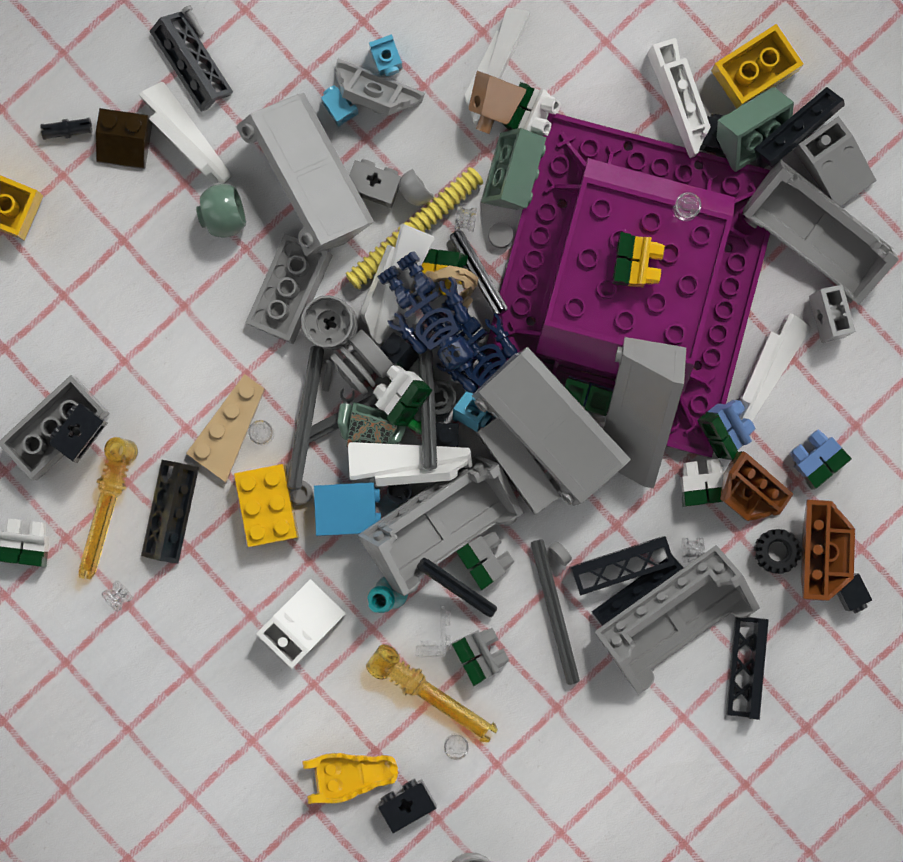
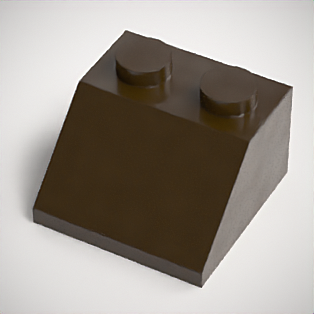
M99 108L96 126V162L145 169L152 130L150 117L144 114Z

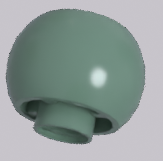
M217 184L209 187L201 194L200 206L196 207V212L202 228L207 227L211 235L221 238L232 237L244 229L246 226L245 212L240 195L234 186Z

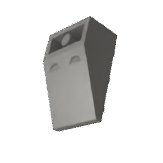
M839 116L802 141L793 150L824 194L839 206H842L877 181L855 138Z

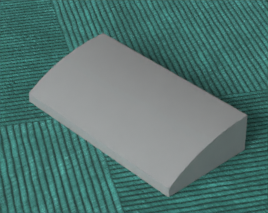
M284 234L245 323L294 344L302 326L301 317L304 308L314 299L333 255L325 250L306 256L299 244L298 238Z

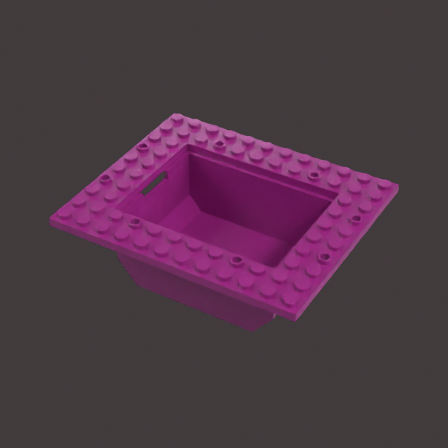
M548 113L547 120L551 123V130L547 136L543 135V137H546V151L540 159L538 166L539 176L534 182L531 191L533 193L532 201L527 206V209H523L500 291V295L508 308L505 313L499 315L503 321L504 331H508L510 335L508 338L515 345L518 352L528 347L564 387L567 378L571 376L614 389V380H616L619 369V362H615L617 347L623 346L625 337L686 347L684 386L666 447L712 458L714 451L708 441L710 438H706L697 420L716 404H726L770 237V232L764 227L757 226L754 228L744 220L746 216L743 214V208L770 170L748 164L735 172L732 170L727 158L700 151L695 157L690 158L686 148L557 113ZM629 143L632 146V150H625L623 145ZM700 162L703 168L701 170L696 169L694 163ZM562 200L566 202L567 206L560 208L557 203ZM620 232L630 233L638 237H652L651 242L665 245L663 259L649 258L648 267L661 269L659 284H645L644 287L612 285ZM726 244L731 246V252L724 251ZM495 316L493 317L492 326H496L497 323ZM529 317L535 320V324L532 326L526 323V319ZM490 329L486 345L495 344L503 349L500 342H496V335ZM494 349L484 352L486 356L497 353ZM496 358V359L492 360L491 362H492V364H493V363H495V362H497V361H500L501 359H500V358ZM695 362L700 363V370L693 369Z

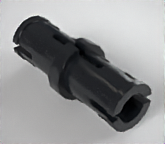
M90 117L71 121L62 119V122L40 125V128L43 129L41 131L43 140L63 136L67 139L71 138V135L92 133L93 131L90 128L92 127Z

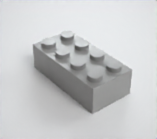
M70 375L0 440V447L31 480H38L64 456L49 444L52 440L50 435L58 425L62 426L68 419L65 416L72 406H78L81 403L102 419L110 414L75 376ZM74 427L72 429V431H74L75 433L74 435H81V432H79V428Z
M496 418L477 432V436L495 461L500 464L503 472L534 515L561 497L558 493L560 487L554 478L549 480L544 474L545 467L537 459H533L529 450L500 419Z

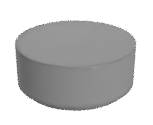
M496 223L490 228L489 241L493 246L505 248L512 242L513 231L508 224Z
M303 480L300 490L289 489L291 500L297 505L308 503L313 496L311 485Z
M554 542L549 547L552 555L562 565L566 566L572 560L569 552L559 542Z

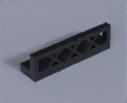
M182 11L160 17L151 28L150 33L200 111L208 110L216 100L230 96L233 93L231 87ZM178 21L183 31L176 29L172 22ZM185 41L193 44L196 50L189 49ZM198 62L206 64L209 70L201 69ZM211 82L217 83L222 91L216 92Z
M828 87L823 89L754 148L758 166L765 168L768 165L773 167L798 144L844 107V99Z
M161 460L141 554L142 557L179 564L199 467ZM169 466H172V475L168 479L167 475ZM166 492L167 498L166 502L163 504L162 498L163 494ZM161 516V526L158 528L157 522L158 518ZM154 541L157 543L155 554L151 553Z
M661 536L570 566V570L581 596L675 565L666 536ZM664 548L668 561L661 564L652 562L650 558L654 550ZM649 552L647 558L641 556L642 554ZM638 557L645 561L640 571L633 572L626 568L630 558ZM625 560L623 566L617 564V562ZM648 563L654 565L652 567L646 568ZM611 564L621 568L617 578L612 580L602 576L606 566ZM602 568L599 574L593 571ZM624 570L627 571V572H629V573H631V574L622 576ZM590 572L598 576L593 586L583 589L579 575ZM600 578L606 580V582L598 584Z
M672 555L675 565L640 576L591 612L603 626L684 567ZM665 558L663 561H661V562L658 563V564L667 562V561H668L667 558Z
M735 617L726 715L760 720L769 619ZM741 621L754 623L753 634L747 639L740 633ZM739 637L743 640L741 644H739ZM753 638V642H752V646H751V645L749 644V641ZM746 644L752 653L751 658L743 664L737 656L738 650ZM738 662L741 666L736 670ZM749 664H750V671L746 668V666H748ZM744 669L749 675V683L741 689L735 682V678ZM735 687L738 689L736 694H734ZM746 689H748V696L744 693ZM740 694L747 700L746 712L733 710V700Z

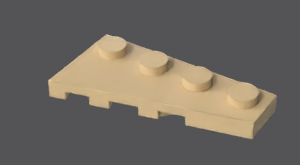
M244 374L186 454L227 483L265 388Z

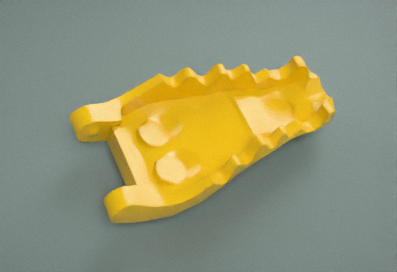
M329 753L302 761L303 769L314 768L318 793L307 796L308 804L345 802L359 794L371 791L375 787L393 784L398 777L397 763L392 756L388 755L371 757Z

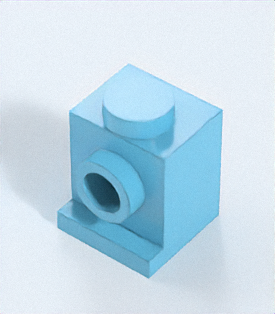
M392 34L369 42L370 51L379 75L392 76L398 73L399 69L403 68ZM390 53L391 57L389 59H384L382 55Z
M335 85L323 92L324 96L321 97L322 103L338 127L359 114L356 105L354 104L350 107L353 103L342 98L340 90Z
M466 391L453 408L452 420L455 422L459 421L478 432L481 427L484 428L491 422L493 416L488 411H481L475 405V399L472 397L473 394Z

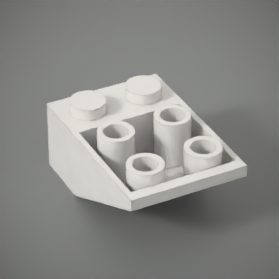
M310 579L256 634L292 669L346 613Z

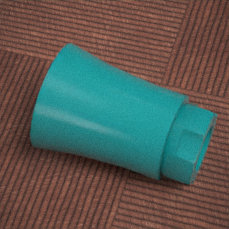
M382 577L369 592L367 597L368 607L375 613H386L391 609L401 607L406 602L408 595L403 596L393 590L386 578Z

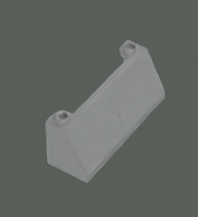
M304 93L297 94L253 112L236 126L240 136L246 143L258 141L304 228L298 234V241L306 256L344 245L374 223L372 216Z
M782 160L772 167L743 208V214L746 216L744 220L754 228L757 226L764 227L835 284H843L849 303L855 301L860 305L899 260L894 249Z
M625 337L623 346L617 347L615 362H619V369L603 430L631 459L618 472L644 487L654 488L684 386L686 347Z
M528 347L513 355L472 395L475 399V405L483 412H494L561 485L560 496L570 505L582 504L631 460Z
M475 455L472 457L471 468L459 469L457 477L450 481L435 482L357 536L392 589L405 596L418 589L420 584L419 577L424 573L418 570L417 565L422 558L429 559L437 565L496 523L505 526L513 524L523 514V511L500 464Z
M715 545L597 629L595 634L639 695L653 684L654 674L651 670L730 613L737 618H746L760 609L742 573L720 548Z

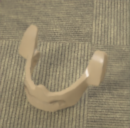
M449 265L435 272L427 271L425 273L434 283L448 279L451 276L461 281L462 287L466 289L460 293L464 300L462 305L467 308L472 303L473 299L470 296L477 287L479 278L469 270Z

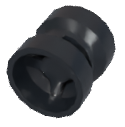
M410 484L388 485L387 495L393 503L404 504L411 498L412 489Z

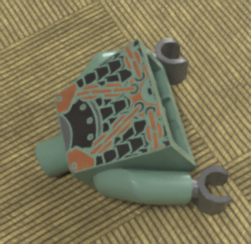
M344 388L341 390L340 398L343 403L339 407L337 423L341 437L347 440V448L350 442L399 444L407 426L392 425L388 421V415L385 411L353 402L351 406L350 402L355 398L354 390L352 391V397L349 399L343 397Z

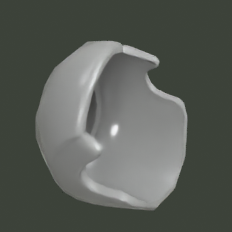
M413 169L401 177L400 190L403 197L409 203L420 206L427 204L434 198L433 194L425 188L423 181L415 174Z

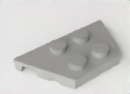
M339 58L337 60L335 70L342 98L349 100L353 104L365 106L376 113L388 116L423 101L424 92Z

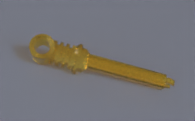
M113 437L105 444L104 452L106 460L109 461L104 464L107 466L106 469L103 468L105 475L101 474V477L96 480V483H99L98 490L100 495L80 562L79 578L85 579L86 575V578L91 580L97 570L116 499L122 495L123 490L127 489L125 480H123V477L127 478V474H124L125 471L128 472L129 470L126 466H130V463L138 455L137 445L131 440ZM123 446V452L120 455L119 450Z
M385 644L380 645L366 663L367 671L373 677L381 680L389 677L391 683L395 681L394 685L398 686L400 684L399 688L402 689V693L405 696L407 694L419 696L480 737L479 741H490L491 738L485 735L488 730L495 734L497 733L498 729L494 722L490 724L426 681L425 675L422 674V669H415L413 667L409 669V664L405 666L403 660L399 662V654L393 647Z

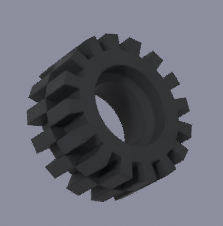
M768 530L766 533L761 534V537L755 542L757 543L756 547H754L756 553L754 555L755 560L767 572L775 574L789 572L798 565L797 561L801 559L800 552H802V549L799 547L800 542L794 537L793 533H789L787 530ZM777 541L783 543L787 549V554L781 561L771 559L768 553L770 545Z

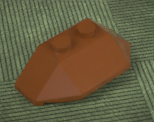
M741 451L737 452L724 472L720 500L746 521H752L770 515H780L793 496L789 489L748 453Z
M807 499L802 528L801 585L803 599L829 601L854 579L855 528L833 501Z

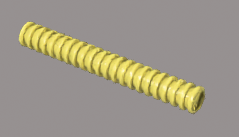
M468 167L466 173H461L462 177H457L455 183L451 182L449 188L445 187L443 193L439 192V196L437 198L434 197L432 202H428L427 207H422L420 213L416 212L414 218L411 216L409 218L410 221H405L403 224L425 232L426 229L430 230L431 225H436L438 219L442 220L444 214H449L448 210H453L455 204L459 205L461 199L465 200L467 194L471 195L472 190H477V186L483 184V179L474 168ZM400 226L397 232H392V237L388 236L386 238L387 241L385 243L382 241L379 248L376 246L374 252L370 251L368 257L364 256V261L357 262L358 266H353L350 273L348 271L345 273L347 279L356 289L360 290L362 284L366 285L368 279H373V275L378 270L387 245L396 246Z

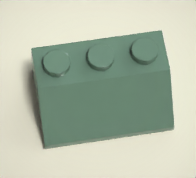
M775 87L760 93L754 99L742 104L739 108L718 120L717 140L732 170L735 172L756 160L754 148L793 116L794 102Z
M523 128L500 133L481 203L514 210L527 209L533 197L531 192L533 184L539 176L538 166L540 159L546 151V137Z

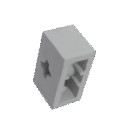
M362 159L361 162L355 160L349 176L361 198L392 208L400 187L401 176L398 175V172L387 167L384 170L376 168V164L369 160ZM377 177L380 184L376 183L372 187L369 180L373 181Z
M843 284L819 289L809 296L821 343L842 339L856 332Z

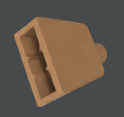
M477 71L469 103V111L481 115L476 129L490 134L494 121L508 124L526 89Z

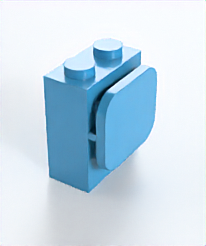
M375 483L314 486L316 536L360 534L381 520V513H376V503H380V488H375Z

